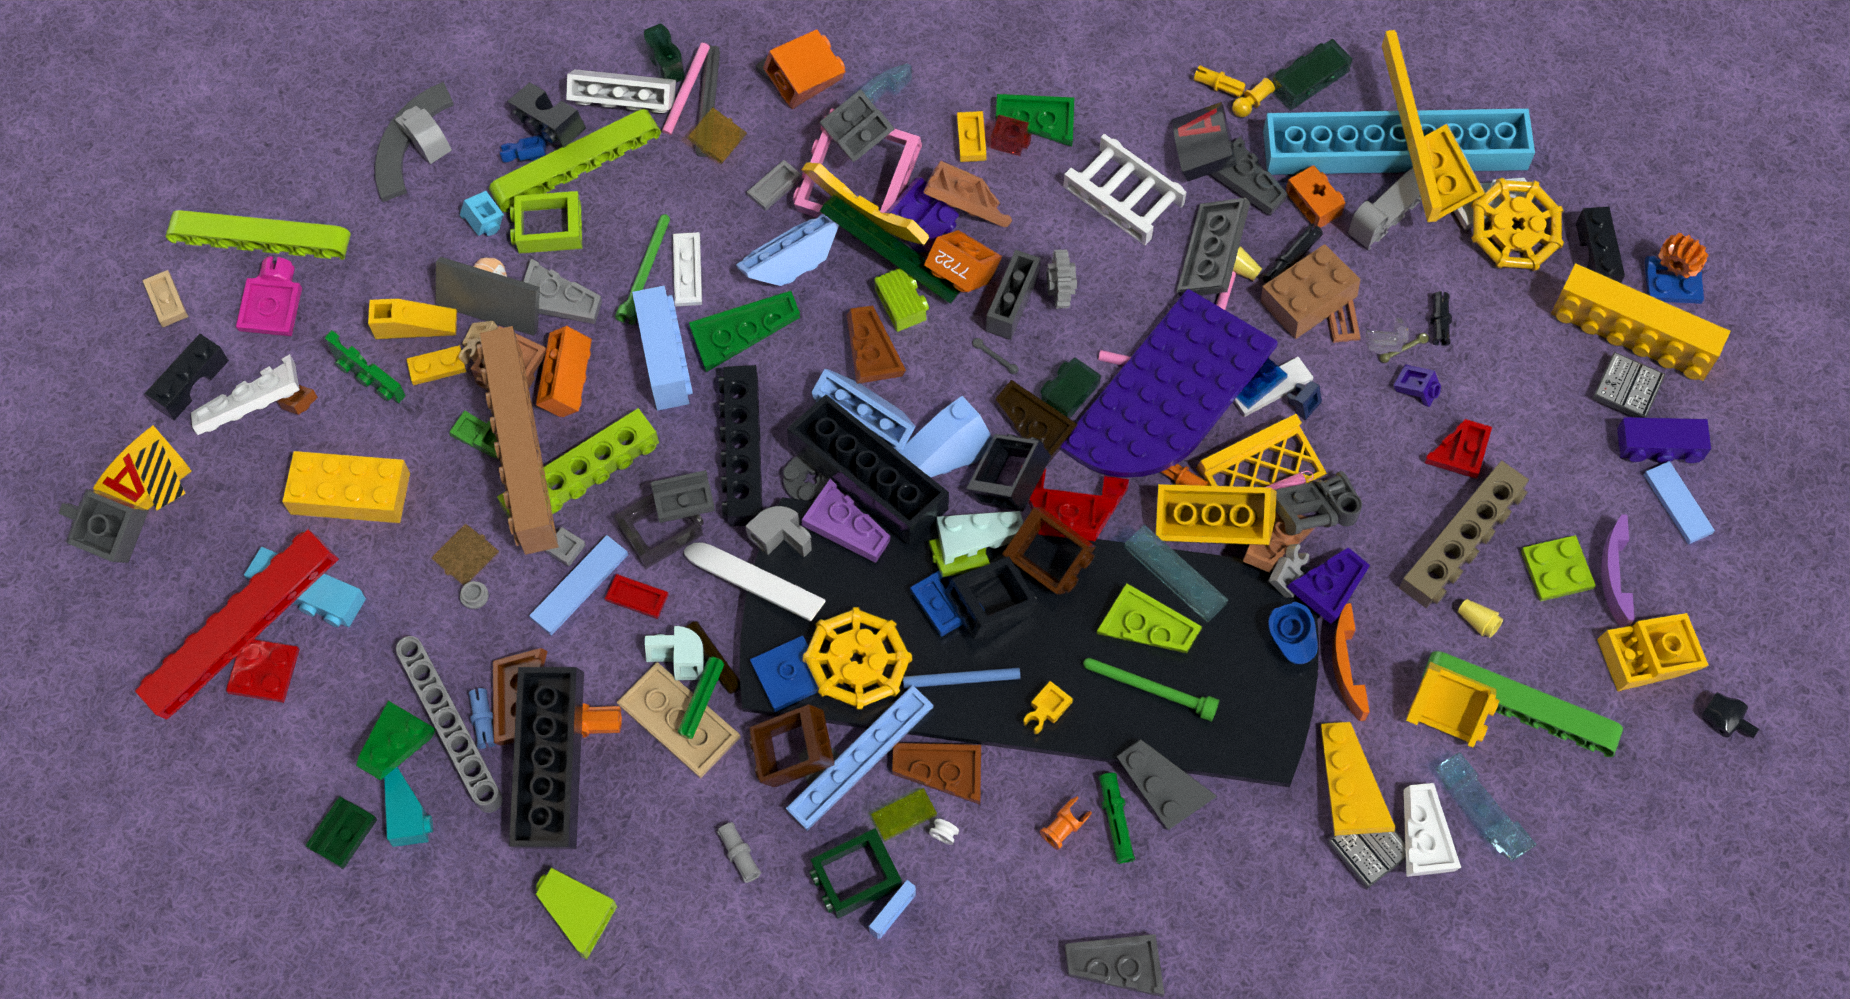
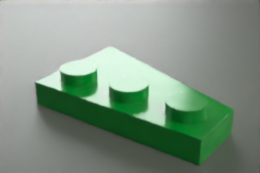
M331 330L325 337V340L336 359L335 365L346 374L349 371L356 375L355 378L363 386L369 387L371 385L376 388L377 394L384 400L389 401L392 399L399 404L406 396L401 385L377 365L371 363L368 366L367 361L353 346L349 349L345 348L339 340L340 336Z

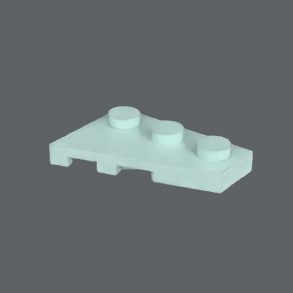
M1011 511L937 517L936 527L945 565L954 562V558L965 554L967 557L977 555L978 550L986 547L995 549L1010 544L1023 524L1021 512Z

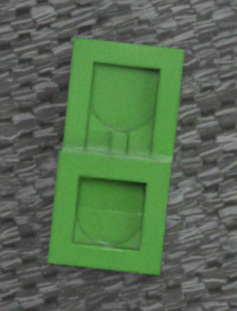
M464 410L451 429L449 436L491 457L497 458L494 442H497L496 435L493 434L490 421L485 423Z

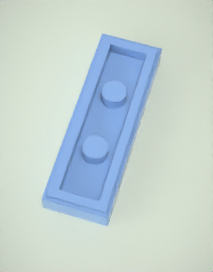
M1670 461L1644 473V477L1687 544L1713 534L1714 528Z

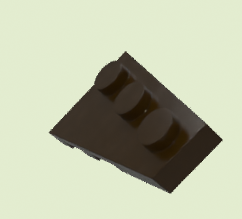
M1010 380L995 398V405L1021 438L1029 439L1033 437L1044 444V448L1051 455L1048 464L1078 426L1077 423L1013 380Z

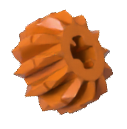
M1682 233L1670 235L1660 249L1658 255L1661 259L1660 264L1666 266L1668 271L1674 272L1676 276L1682 275L1684 278L1696 276L1707 261L1706 247L1698 243L1699 240L1692 239L1690 235L1684 236Z

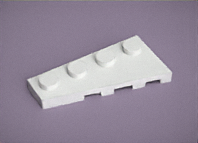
M289 354L282 358L283 364L272 370L269 366L260 371L262 376L251 383L243 381L238 384L228 397L221 394L191 412L192 427L197 435L211 432L224 423L238 420L249 412L263 409L270 403L281 398H288L299 391L296 366L291 355Z

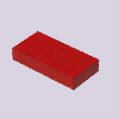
M616 574L606 594L605 601L658 619L669 593Z

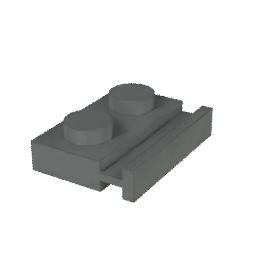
M706 470L651 482L660 523L715 511Z

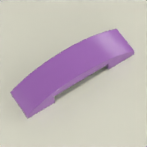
M1624 514L1620 516L1607 537L1601 562L1604 595L1613 617L1621 628L1629 627L1635 620L1633 593H1621L1618 550L1622 551L1629 542L1628 516Z

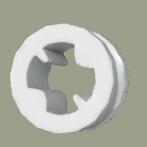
M938 818L935 819V828H931L929 834L937 840L953 845V836L958 835L959 829L950 822Z

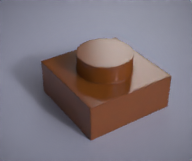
M299 385V391L288 398H281L277 402L283 410L300 415L318 397L313 389Z

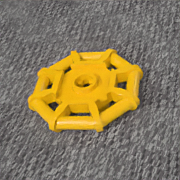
M1499 178L1478 200H1473L1471 205L1473 208V236L1471 239L1473 243L1476 242L1496 263V267L1500 269L1502 267L1523 268L1536 271L1557 249L1563 247L1562 213L1564 210L1562 206H1558L1539 186V182L1535 180L1533 182ZM1509 191L1526 192L1524 197L1511 198ZM1499 196L1502 203L1493 209L1488 204ZM1533 197H1535L1547 209V211L1542 213L1531 202ZM1484 216H1487L1489 221L1491 220V227L1489 230L1484 231ZM1551 218V235L1544 233V229L1546 227V220ZM1512 219L1521 222L1522 230L1519 228L1514 230L1512 228L1514 224ZM1489 238H1492L1500 246L1501 252L1488 240ZM1538 241L1546 245L1536 255L1531 249ZM1513 250L1523 253L1524 258L1509 257V253Z
M853 607L851 611L827 620L820 619L816 623L817 628L809 647L803 654V662L807 663L819 688L818 693L822 697L826 695L853 705L856 709H863V706L891 695L896 696L900 692L899 686L907 666L912 661V654L907 651L895 627L896 623L893 620L888 621L861 611L859 607ZM852 622V630L839 635L833 630ZM860 623L879 629L880 631L877 633V635H874L873 632L869 629L861 630ZM887 637L895 653H887L882 643ZM825 638L831 642L828 654L819 653ZM854 653L861 654L864 657L862 664H858L857 661L851 662L850 659ZM822 664H827L832 674L831 678H826L821 667ZM887 664L895 665L890 679L883 675ZM843 682L851 685V688L855 689V693L836 687L838 683L843 684ZM875 683L880 686L863 694V688Z

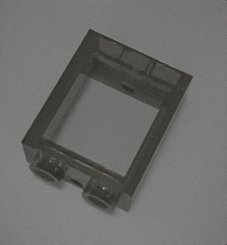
M653 493L616 514L614 519L618 529L644 568L648 569L703 536L701 525L704 524V521L700 514L684 518L689 526L687 529L651 550L634 527V524L657 511Z

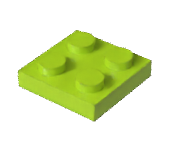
M1576 535L1521 549L1540 602L1595 588V582Z

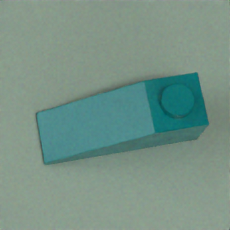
M397 766L384 777L387 840L393 847L429 842L428 833H433L432 816L427 815Z

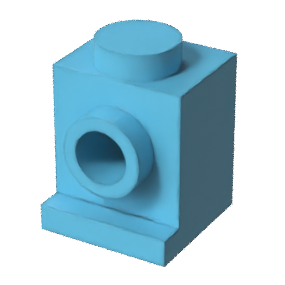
M487 191L464 200L460 212L461 218H465L478 236L484 233L487 236H491L498 232L504 216Z

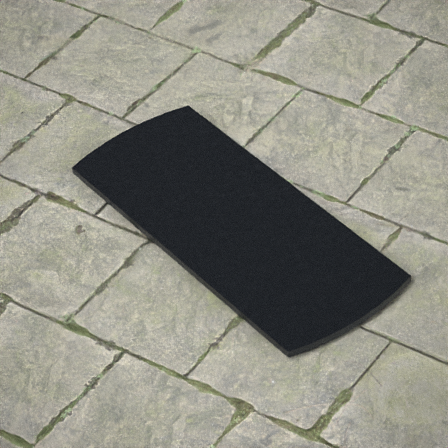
M782 497L778 506L796 511L798 513L799 525L802 526V519L814 501ZM857 507L863 514H868L890 535V542L876 563L806 527L804 528L811 535L812 550L805 557L784 540L769 555L759 549L754 566L825 599V603L812 621H809L747 591L740 637L739 667L743 712L780 716L809 704L824 710L826 723L868 729L909 689L904 688L903 679L899 686L900 692L896 696L891 695L863 706V709H856L853 705L826 695L822 697L819 693H816L774 712L750 662V659L800 636L804 637L809 647L817 628L816 623L820 619L827 620L851 611L853 607H859L861 611L888 621L893 620L896 623L895 627L907 651L912 654V661L908 664L904 676L1006 668L1020 669V679L915 687L933 704L934 708L907 733L908 735L1121 764L1117 755L1142 739L1177 767L1189 774L1290 787L1304 750L1314 708L1318 679L1317 612L1296 595L1294 597H1284L1269 582L1273 570L1267 572L1243 562L1244 558L1096 539V541H1089L1096 546L1092 552L1095 556L1086 569L1081 568L1076 576L1078 582L1069 593L1067 591L1064 594L1054 593L1016 565L1020 569L1022 578L1027 586L1034 591L1038 601L1037 606L1030 617L973 640L964 624L941 637L910 592V587L939 571L937 563L933 562V554L929 546L930 540L939 539L936 522L909 545L865 508ZM1037 534L1023 555L1060 581L1082 548L1065 537ZM1009 544L995 549L986 547V555L989 562L993 563L1006 558L1003 552ZM1301 566L1300 570L1305 575L1310 571V567ZM1000 576L970 587L978 602L985 609L987 616L1017 604ZM948 581L942 582V585L945 589H947L949 585ZM1126 583L1202 626L1200 633L1187 653L1099 635L1097 630ZM1293 602H1298L1308 607L1314 618L1318 641L1317 654L1311 661L1305 664H1294L1283 655L1269 629L1268 620L1275 608L1292 604ZM852 622L833 630L837 635L852 630ZM860 623L861 630L869 629L873 632L874 635H877V633L880 631L879 629ZM887 637L882 643L888 654L895 653ZM826 638L822 643L819 653L828 654L831 642ZM854 653L850 660L851 662L857 661L858 664H862L864 657L861 654ZM1087 658H1092L1199 699L1211 696L1220 700L1212 722L1200 718L1201 715L1197 714L1195 709L1088 670L1084 667L1083 662ZM822 664L821 667L826 678H831L832 674L827 664ZM886 665L883 675L890 679L895 665ZM1051 681L1073 698V702L1054 724L1046 719L1043 729L1038 734H1034V729L1039 725L1038 722L1030 720L1024 726V718L1028 713L1036 711L1031 706V702ZM843 682V684L838 683L836 687L855 693V689L851 688V685ZM875 683L863 688V694L880 686Z

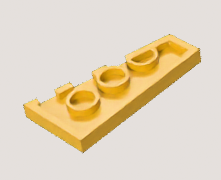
M1351 722L1321 724L1334 836L1395 832L1394 822Z

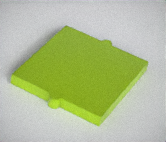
M939 539L929 541L933 562L937 563L942 577L964 574L990 564L986 555V548L978 550L977 555L967 557L965 554L954 558V562L945 565Z

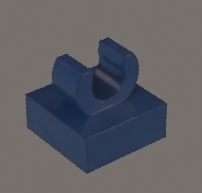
M1310 381L1306 386L1297 383L1295 385L1296 392L1299 393L1297 396L1291 393L1287 394L1289 404L1295 406L1296 414L1304 420L1322 402L1320 385L1313 381Z

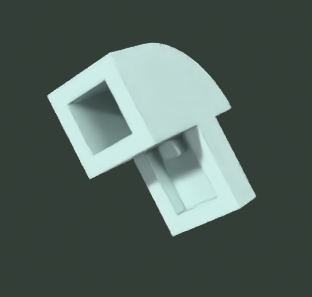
M674 626V635L658 634L655 636H645L646 662H674L675 680H700L704 670L703 644L700 637L694 631L686 627Z

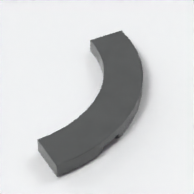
M444 82L430 87L409 101L386 128L378 147L375 162L376 183L382 202L407 193L403 178V158L411 138L398 127L395 119L406 110L415 106L421 110L425 109L432 117L454 106Z

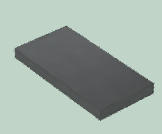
M1247 198L1200 204L1177 289L1179 296H1182L1187 289L1198 295L1228 292L1250 206Z
M438 258L436 261V306L453 308L459 313L485 321H494L495 324L504 327L513 326L514 330L533 336L536 334L539 321L540 287L447 258Z

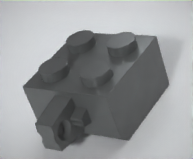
M86 489L79 506L62 503L59 514L73 520L66 540L68 544L111 562L122 563L130 561L149 510L100 490Z

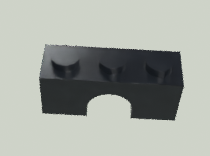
M530 82L507 101L512 110L511 116L518 124H525L533 133H540L548 142L552 144L555 142L563 148L586 129L577 109L563 101H560L553 107L546 91Z
M1610 207L1583 208L1576 222L1580 246L1588 247L1589 260L1586 268L1622 283L1625 273Z
M199 334L144 394L154 408L175 421L192 402L190 392L193 385L202 377L212 380L229 360L219 345Z

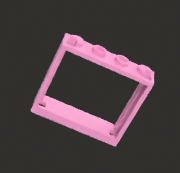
M822 126L820 139H816L812 147L811 153L813 157L810 163H823L832 140ZM895 129L884 138L903 144L905 147L880 210L882 213H885L906 190L922 147L919 136ZM803 172L802 178L804 180L801 188L797 187L795 190L793 202H795L794 205L798 212L818 218L819 215L823 214L820 212L823 205L808 201L815 182Z

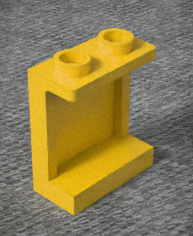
M1430 662L1411 704L1406 721L1418 725V722H1422L1467 741L1468 746L1473 748L1476 741H1483L1488 726L1484 725L1488 714L1493 716L1500 700L1496 699L1497 689Z

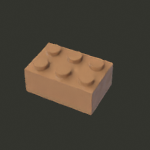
M1324 244L1262 286L1261 303L1297 339L1329 317L1332 312L1335 313L1348 304L1350 300L1355 299L1358 296L1360 278Z

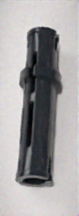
M1309 224L1283 255L1277 257L1275 265L1263 276L1265 284L1300 261L1323 235V231L1318 225L1312 230L1314 224Z

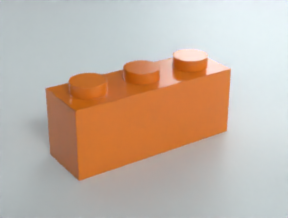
M568 326L549 333L536 401L537 406L559 417H565L579 411L582 403L583 385L586 381L587 363L591 354V338Z

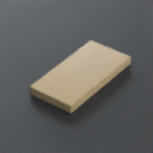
M656 662L617 701V705L701 779L741 736L708 706L704 711L694 737L687 739L680 736L678 729L693 693L679 680H675L671 673Z

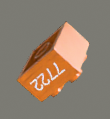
M960 230L936 238L924 266L931 269V273L936 277L946 278L951 281L953 286L959 291L970 292L987 285L991 281L1002 256Z

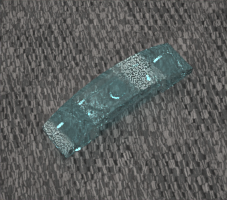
M907 63L891 68L873 78L861 90L873 104L887 90L896 96L912 80V66Z
M1460 752L1436 767V771L1443 784L1485 839L1511 862L1515 861L1537 845L1519 822L1513 823L1477 780L1479 774Z

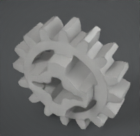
M1067 249L1054 250L1052 264H1048L1046 269L1048 296L1053 295L1056 309L1069 308L1071 294H1075V289H1077L1075 263H1070Z

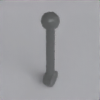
M981 338L973 340L974 348L983 350L1008 368L1010 374L1018 373L1019 368L1016 364H1010L986 347Z

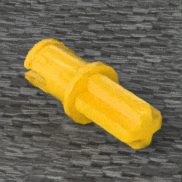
M1199 65L1197 68L1199 71L1196 70L1194 81L1211 86L1216 92L1221 90L1237 97L1244 93L1245 83L1226 76L1223 71L1218 73Z

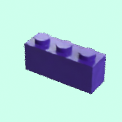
M1624 417L1617 428L1620 458H1629L1631 462L1657 459L1658 462L1666 463L1674 459H1683L1687 463H1698L1704 460L1711 450L1708 419Z

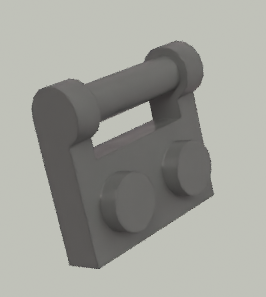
M1313 482L1275 490L1277 491L1276 512L1284 521L1285 530L1289 535L1300 534L1302 530L1319 526L1328 528L1337 525V513ZM1318 511L1320 514L1304 519H1299L1297 516Z

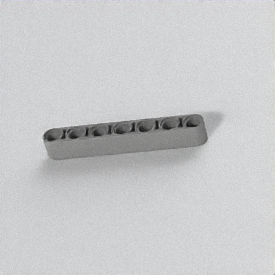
M414 636L402 638L396 646L397 655L472 799L481 811L485 813L495 812L502 804V794L432 661L418 638ZM410 650H418L414 656L406 657ZM423 673H430L426 680H418ZM443 696L441 702L435 705L431 704L433 698ZM455 720L452 727L443 728L445 722ZM460 744H468L465 751L461 753L455 752ZM473 768H481L477 776H468V773ZM485 793H494V796L489 801H481V797Z

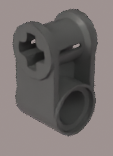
M1339 471L1336 473V476L1330 479L1315 482L1316 487L1337 513L1338 524L1347 527L1354 525L1359 518L1362 501L1352 487L1347 475L1343 471ZM1342 508H1350L1353 512H1346Z

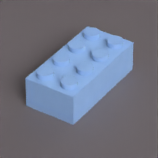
M665 286L632 292L657 411L689 404L688 395L693 394L673 296H667Z

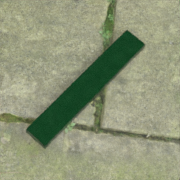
M833 195L823 204L820 210L821 213L948 303L952 304L961 293V291L953 286L951 281L933 275L931 269L924 266L925 258L836 195Z

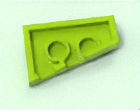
M1126 583L1097 630V634L1187 653L1200 633L1202 626Z

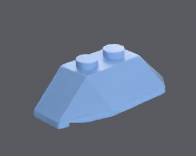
M821 214L818 218L801 223L752 251L743 261L737 263L736 266L749 278L779 286L789 284L799 275L815 269L818 264L826 260L839 225L824 214Z
M824 369L812 391L816 402L824 395H828L897 451L903 450L916 427L902 410L862 384H857L856 381L829 369Z

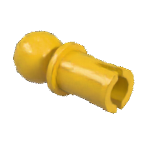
M1264 78L1253 89L1246 90L1244 97L1236 99L1232 104L1234 115L1241 118L1248 116L1252 111V106L1258 108L1260 102L1270 93L1274 92V84L1268 78Z

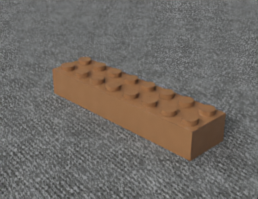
M513 326L480 333L481 344H477V351L484 367L481 369L483 382L487 385L488 390L485 393L487 405L492 412L490 423L497 442H494L497 458H500L502 466L499 467L502 484L505 485L506 492H503L506 508L509 509L511 516L508 518L510 532L514 535L516 546L521 545L525 555L558 548L559 545L523 354Z

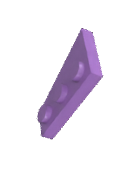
M829 479L802 519V526L875 563L890 542V535L868 514H863L848 495L845 496L837 489V485L831 479Z

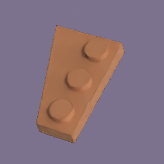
M1276 512L1270 544H1249L1243 562L1271 572L1279 558L1286 557L1287 547L1290 544H1300L1315 528L1302 530L1300 534L1291 536L1286 532L1285 523ZM1297 515L1299 519L1308 518L1303 515Z

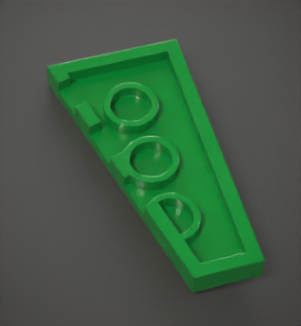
M788 291L689 322V326L705 371L708 372L800 318V312L792 291Z

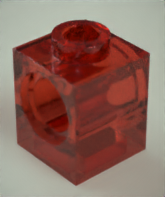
M998 115L991 134V149L1021 156L1023 148L1028 149L1031 142L1032 134L1028 133L1029 122Z

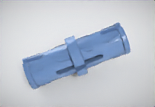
M478 688L479 700L475 689L468 693L473 714L470 720L471 724L475 726L477 748L484 749L486 748L485 736L489 747L496 745L492 728L493 713L489 710L487 689Z

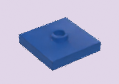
M803 636L750 659L751 665L774 712L818 693L819 688L807 663L803 662V654L808 649Z

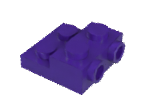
M922 177L916 178L885 213H892L914 220L929 235V239L924 245L910 241L907 242L918 253H930L936 238L942 236L943 233H950L956 227L955 220L959 214L945 202L924 194L927 183Z

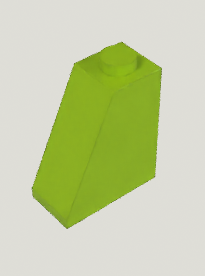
M551 868L547 875L543 874L536 886V895L580 956L587 960L615 912L617 905L613 899Z

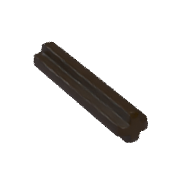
M693 621L688 624L686 628L694 631L702 641L705 661L707 662L710 657H716L723 661L724 667L719 680L727 692L733 694L741 688L740 680L699 622Z

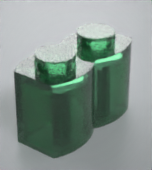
M661 23L645 29L644 38L648 57L657 66L659 78L676 80V83L684 80L685 73L681 52L672 43L669 30Z
M1076 357L1069 363L1065 361L1057 371L1058 376L1053 381L1048 380L1040 391L1042 394L1041 400L1069 419L1100 385L1101 379L1099 373Z

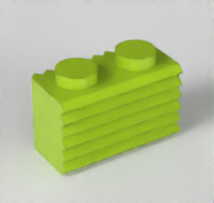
M899 268L874 279L875 291L897 332L926 321V311L929 310V306L924 295H918L916 291L918 286L915 278Z

